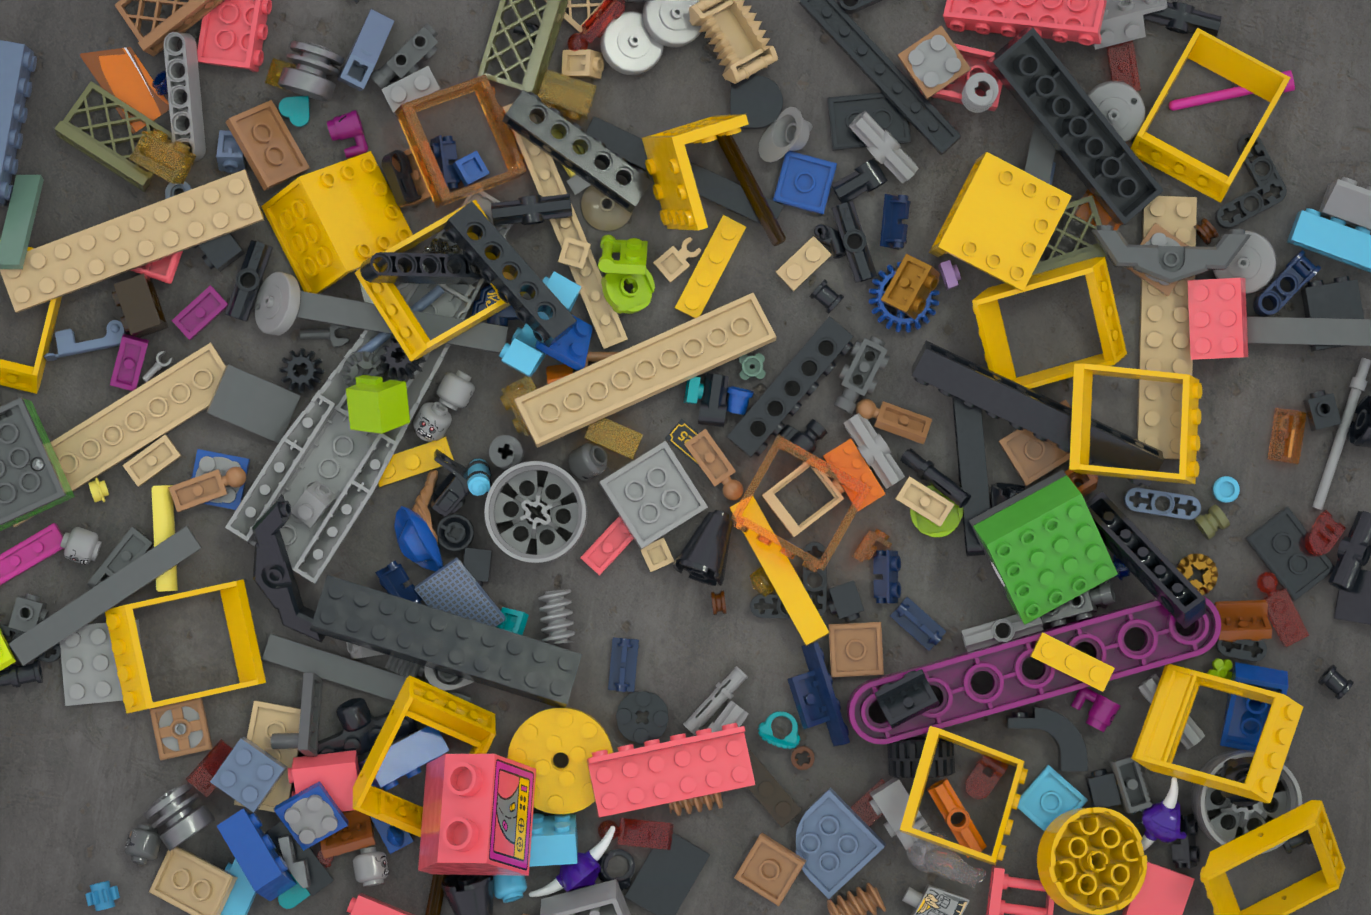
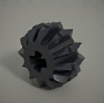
M391 338L392 345L390 347L383 346L386 354L380 355V360L384 362L381 365L382 369L388 372V376L391 379L397 378L400 381H405L407 376L410 379H415L414 372L416 370L422 372L419 364L426 362L425 357L422 356L411 362L399 342L395 338Z
M300 348L299 357L295 351L291 350L289 353L292 360L290 361L285 357L282 359L285 364H288V368H279V372L288 373L281 381L287 383L292 380L288 387L292 391L296 388L297 384L299 393H304L305 384L310 391H313L314 386L311 382L313 380L318 384L322 382L320 378L315 377L316 374L325 373L324 369L316 368V366L323 362L322 359L319 358L312 361L316 353L311 351L306 357L304 348ZM306 364L308 366L305 368L308 370L307 375L297 377L296 374L299 372L296 371L298 365L303 367Z

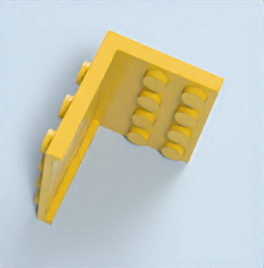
M746 114L711 116L642 138L647 160H645L646 169L653 177L655 184L652 186L655 198L660 201L662 208L660 210V218L662 223L667 226V229L699 231L708 228L685 144L707 143L716 140V135L729 136L742 132L740 127L749 125Z
M371 151L300 176L261 206L303 291L309 293H322L348 273L360 269L361 264L375 253L384 252L413 235Z
M986 152L976 159L929 253L936 257L948 253L1004 283L1024 291L1072 196Z

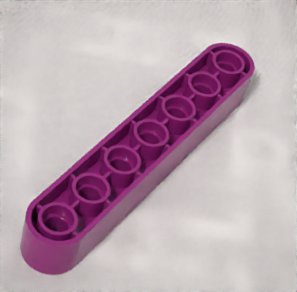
M1206 598V614L1195 621V629L1190 635L1182 636L1175 628L1176 619L1157 599H1152L1096 615L1092 618L1075 621L1063 626L1012 639L1008 642H1002L865 681L857 686L849 697L847 703L848 721L852 729L864 740L874 744H889L928 733L930 726L942 729L1089 687V685L1044 663L1043 672L1038 678L1028 679L1024 676L1022 664L1030 657L1042 632L1073 648L1080 642L1089 643L1093 647L1094 658L1115 668L1109 679L1111 681L1207 652L1219 638L1221 618L1215 605ZM1137 627L1143 632L1145 641L1140 649L1132 651L1125 645L1124 636L1130 628ZM922 669L928 683L938 687L941 691L942 699L939 703L940 705L893 729L887 720L877 723L869 717V707L877 700L874 693L884 684L895 683L902 679L910 671ZM978 671H986L992 677V687L984 694L976 693L971 687V678Z

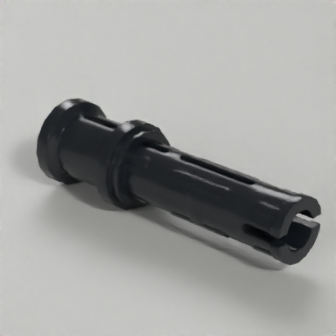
M34 660L32 664L25 666L13 664L9 669L0 671V687L12 685L18 688L21 687V684L36 681L38 684L43 683V672L39 660Z

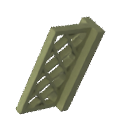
M500 0L477 76L540 96L569 0H547V4L539 9L534 0H529L534 11L523 18L516 5L525 0H509V5H507L508 0ZM513 8L518 20L506 26L503 20L504 12ZM537 15L540 21L539 30L530 34L525 21ZM521 24L526 37L515 43L509 30ZM505 33L510 46L499 52L495 42L498 36ZM529 40L533 48L531 55L522 59L517 47ZM513 49L519 62L507 68L501 56ZM497 58L503 71L494 76L487 74L489 62ZM519 66L522 67L525 73L522 84L515 83L509 73ZM503 75H506V77H507L508 80L503 79V78H500V77L503 76Z
M92 81L64 120L60 121L55 127L57 137L143 192L147 190L151 179L173 149L172 133ZM92 91L102 96L104 105L88 107L87 98ZM85 103V108L80 109L81 106ZM120 107L124 110L126 119L110 122L108 109ZM105 109L107 122L92 125L89 112ZM87 113L89 126L78 128L70 123L75 115ZM128 113L131 114V115L134 116V117L129 118V117H128ZM142 121L146 124L148 133L132 136L130 123ZM127 124L129 136L114 139L111 126ZM108 127L111 140L99 142L94 138L93 130ZM150 127L156 131L150 132ZM84 131H90L91 136L85 133ZM163 135L170 139L165 148L154 150L152 137ZM149 138L151 151L136 153L133 141ZM130 141L133 154L121 156L116 152L115 144ZM107 145H112L113 150L107 147ZM156 154H161V155L158 157V159L156 160V156H155V155H156ZM152 155L154 165L149 172H146L138 166L137 158ZM134 159L135 164L130 162L129 160Z
M1093 195L1068 203L1065 210L1073 208L1071 214L1064 211L1063 214L1069 218L1063 230L1055 228L1054 231L1060 233V236L1054 247L1047 244L1046 247L1051 249L1052 252L1047 260H1039L1032 275L1095 257L1107 258V255L1098 243L1091 245L1082 240L1088 227L1097 230V226L1102 225ZM1085 203L1089 204L1091 215L1087 222L1074 216L1077 207ZM1071 219L1085 225L1079 238L1065 232ZM1092 219H1094L1096 226L1090 224ZM1063 235L1077 242L1072 252L1065 253L1057 249ZM1080 244L1086 246L1084 248L1078 249ZM1055 252L1061 254L1060 256L1052 258Z

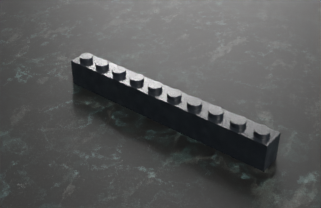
M927 340L925 341L912 366V376L918 383L925 386L933 385L938 388L940 393L948 397L954 395L962 399L965 405L971 408H976V406L982 408L992 418L1000 419L1001 417L1009 421V424L1014 428L1029 430L1039 440H1050L1056 443L1057 447L1070 453L1071 408ZM1091 418L1089 463L1094 464V462H1097L1104 467L1159 471L1164 462L1162 451ZM1127 478L1138 486L1144 484L1150 487L1152 480Z

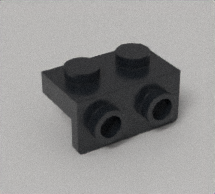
M922 669L910 671L902 679L895 683L884 684L874 693L892 729L940 705Z

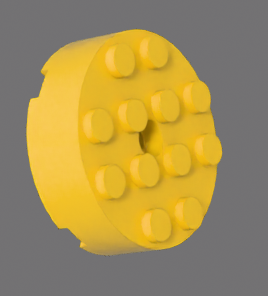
M553 707L534 714L518 728L511 740L507 758L536 769L534 808L551 814H569L585 809L595 802L587 759L591 758L592 753L596 751L607 750L608 754L614 752L607 732L591 715L571 707ZM557 753L566 754L569 759L567 766L557 767L554 763V756Z
M1092 807L1067 811L1050 823L1040 840L1037 852V869L1040 881L1049 897L1057 905L1072 913L1105 915L1121 910L1137 896L1145 880L1147 855H1144L1141 843L1143 839L1137 828L1128 818L1112 809Z

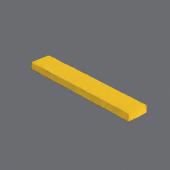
M751 495L731 506L730 510L805 645L807 646L829 634L826 625L754 496Z

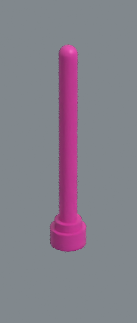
M1291 70L1281 72L1291 77L1283 93L1294 91L1295 85ZM1238 86L1172 100L1169 102L1168 107L1170 110L1175 111L1254 93Z

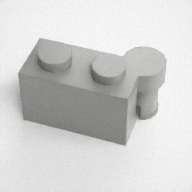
M892 778L870 792L873 800L869 803L877 815L882 813L887 820L883 825L891 838L896 835L907 850L915 845L914 841L919 838L900 831L909 794L898 778ZM918 810L913 828L926 833L931 832L932 830Z

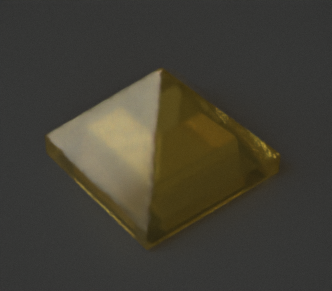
M273 58L265 83L285 89L278 85L282 69L285 67L296 68V65Z
M762 566L749 575L753 588L764 597L775 590Z

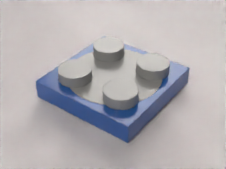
M197 449L192 478L220 469L221 475L225 476L226 472L232 467L242 468L247 476L250 459ZM245 483L238 488L228 485L226 486L228 495L203 504L236 510L242 502Z
M320 781L276 805L274 808L278 817L303 851L347 827L349 822Z

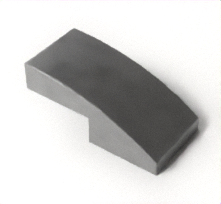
M292 835L281 836L278 838L288 869L302 888L309 887L311 881L307 859L296 861Z

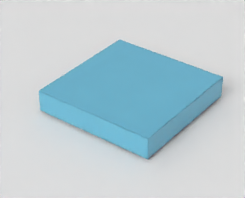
M1047 765L1021 794L1018 809L1045 832L1046 828L1055 818L1067 811L1082 808L1088 799L1050 765Z

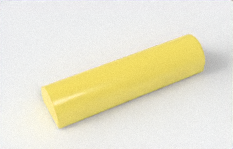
M173 485L151 487L154 547L175 534L174 502L168 488ZM177 565L156 578V591H178Z

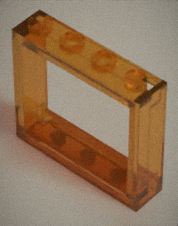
M486 74L403 103L395 110L436 208L519 178L527 171L523 163L525 158L516 147L514 132L502 122L505 111L498 104L495 97L494 86L491 87ZM475 91L508 168V172L449 192L416 112Z
M778 435L731 519L735 521L734 527L745 533L749 529L758 534L757 540L768 546L773 542L781 547L780 553L792 560L796 555L804 560L803 566L816 573L818 569L824 571L871 487ZM779 449L857 493L820 560L742 516Z

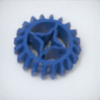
M897 262V269L900 266L901 262ZM888 265V275L882 270L878 272L882 281L878 279L872 280V283L878 289H869V294L876 295V298L869 299L868 303L871 305L877 304L878 307L874 308L871 313L877 314L881 312L882 315L877 319L878 323H881L885 318L889 320L886 324V329H890L892 323H895L896 332L899 333L901 325H905V330L909 333L913 323L915 328L919 330L921 329L920 319L925 324L930 322L929 318L925 315L926 313L932 316L936 314V311L930 308V305H939L938 300L932 299V296L939 295V290L930 292L923 312L918 314L916 319L904 318L905 313L898 309L895 317L888 312L883 301H881L886 291L884 286L896 273L893 267Z

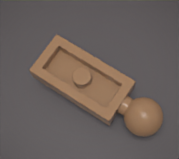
M862 399L857 403L855 409L856 414L859 413L865 419L876 418L874 427L924 444L932 422L931 418L884 401L879 409L876 408L872 400Z
M706 429L684 444L715 487L720 483L723 484L722 491L727 499L737 500L742 496L744 491L743 485L738 480L731 479L730 477L736 472Z
M240 467L230 468L225 476H222L220 469L168 488L177 512H181L228 495L226 486L241 487L246 482L247 476Z

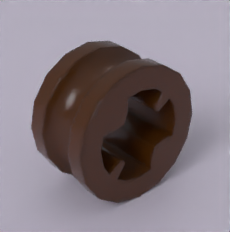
M1203 218L1201 225L1196 224L1194 228L1198 236L1209 245L1211 239H1216L1219 235L1213 225Z
M724 590L719 594L711 592L713 615H717L720 611L723 614H727Z
M807 746L795 748L791 755L793 766L799 770L809 769L815 760L812 749ZM803 751H807L809 753L807 757H811L810 762H804L802 765H799L796 762L798 758L795 759L796 754H802Z

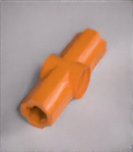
M944 778L932 784L927 791L959 845L982 852L987 845L948 779ZM955 812L963 813V819L958 824L951 823V816Z

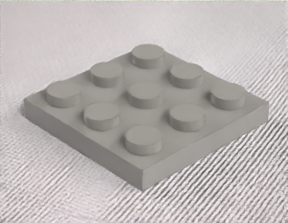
M666 441L598 483L640 550L708 508Z
M137 619L135 622L141 645L139 619ZM107 623L87 624L60 642L65 706L123 701Z

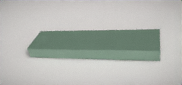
M16 175L0 240V269H23L44 182L41 175Z

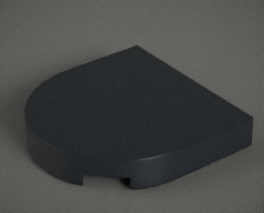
M751 75L748 79L745 78L736 84L731 82L730 115L746 114L749 124L740 127L741 129L765 128L779 117L783 107V97L780 88L774 81L764 76Z

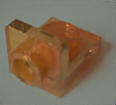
M877 528L874 532L868 530L852 558L861 563L864 559L869 561L877 549L873 545L875 541L886 548H890L892 543L887 541L890 536Z

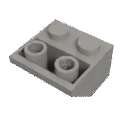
M1342 177L1341 180L1337 179L1329 184L1319 209L1321 216L1329 219L1335 217L1345 221V225L1354 228L1359 226L1371 230V186H1367L1366 189L1356 186L1357 181Z

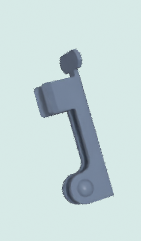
M112 320L107 325L105 337L76 343L75 333L72 329L56 331L55 337L58 354L48 353L44 355V358L47 361H54L60 357L120 346L122 335L126 334V331L120 321Z

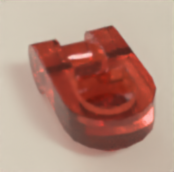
M1327 510L1323 511L1317 517L1315 524L1305 537L1306 550L1313 556L1318 557L1328 553L1343 534L1346 527L1340 522L1336 523Z
M982 755L965 782L967 793L975 799L986 798L1006 772L1009 765ZM986 766L994 771L991 777L982 773Z

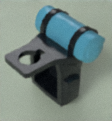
M438 449L434 452V460L449 470L450 473L432 494V509L446 517L450 513H455L464 505V497L470 492L476 496L489 492L493 485L491 482L492 473L490 466L485 460L480 458L474 459L467 467H464Z

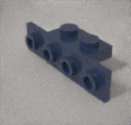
M818 642L807 646L803 645L801 647L809 672L787 679L803 729L826 722L833 747L850 743L848 737L849 730L843 722L840 702L835 697L832 687V677L827 672L824 663L823 650L819 647Z

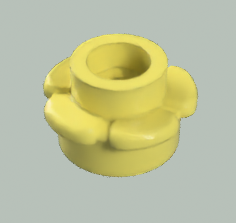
M95 478V481L88 483L94 502L102 500L104 503L106 501L105 496L109 495L105 480L99 481L98 478Z

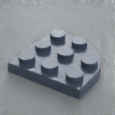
M831 787L807 809L796 831V854L807 860L802 870L828 899L886 845Z

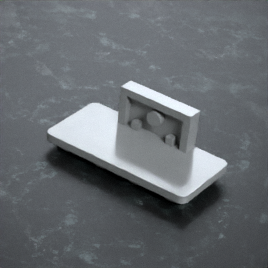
M1107 0L1100 30L1101 44H1092L1094 49L1146 37L1143 15L1166 9L1167 1Z

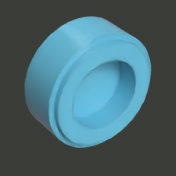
M1229 476L1218 478L1212 486L1213 496L1222 503L1234 501L1240 492L1238 482Z

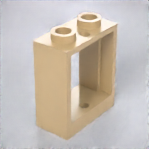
M811 457L762 495V498L793 538L844 499L841 495L845 492L836 479L831 482L825 473L829 470L820 458L815 461ZM810 467L834 498L798 525L775 496V493Z

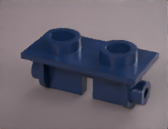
M442 135L431 139L429 144V155L433 159L434 165L432 176L437 191L447 187L448 189L459 188L458 183H461L460 177L453 165H449L448 161L457 160L456 141H453L452 136L442 137Z
M885 194L880 246L899 250V248H904V244H907L908 225L902 224V219H908L909 207L911 201H908L909 196Z
M896 550L876 551V556H873V574H883V580H874L873 598H876V603H898V598L901 596V584L898 582L901 558Z
M395 560L385 568L375 572L381 586L386 589L388 594L422 604L421 600L423 599L414 590L413 584L406 588L404 587L403 583L408 581L409 577L401 563L397 564Z
M908 597L890 615L894 621L928 651L946 633L939 624Z
M613 637L608 690L634 692L638 639Z

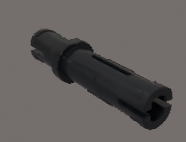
M911 448L904 452L900 461L915 471L919 479L929 482L960 508L969 502L971 495L936 469L932 461H926Z

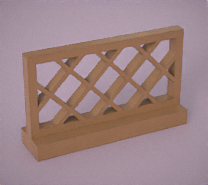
M120 0L115 4V7L138 39V44L142 50L154 57L164 49V39L169 33L186 32L224 0H189L188 2H180V0ZM132 1H139L137 15L128 14L124 7ZM145 2L156 3L154 17L143 16ZM162 4L173 5L172 15L167 19L160 18ZM142 20L153 21L152 30L143 36L140 31Z

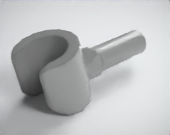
M161 351L157 354L156 363L142 377L145 382L162 367L172 365L173 358H170L165 364L161 362V357L166 351Z

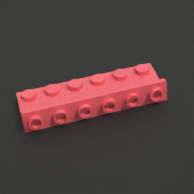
M224 0L202 18L197 48L198 63L249 69L252 72H258L259 66L262 65L264 60L262 47L263 40L268 35L266 22L267 15L272 10V0Z
M947 0L943 18L946 26L957 32L971 30L980 34L999 33L1006 37H1014L1023 29L1033 27L1041 38L1052 39L1059 43L1073 41L1089 46L1101 44L1100 30L1107 0Z
M737 723L723 725L722 731L712 732L711 728L696 731V736L686 738L685 734L670 736L669 742L660 743L659 739L644 742L645 747L634 749L633 744L618 747V752L608 754L607 750L593 752L592 757L587 759V765L598 817L601 818L754 786L755 780L744 734L745 726L738 727Z

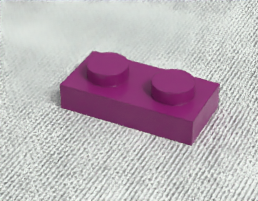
M210 285L171 321L191 341L228 307V303Z
M127 334L122 335L110 382L111 386L134 391L137 388L149 340Z

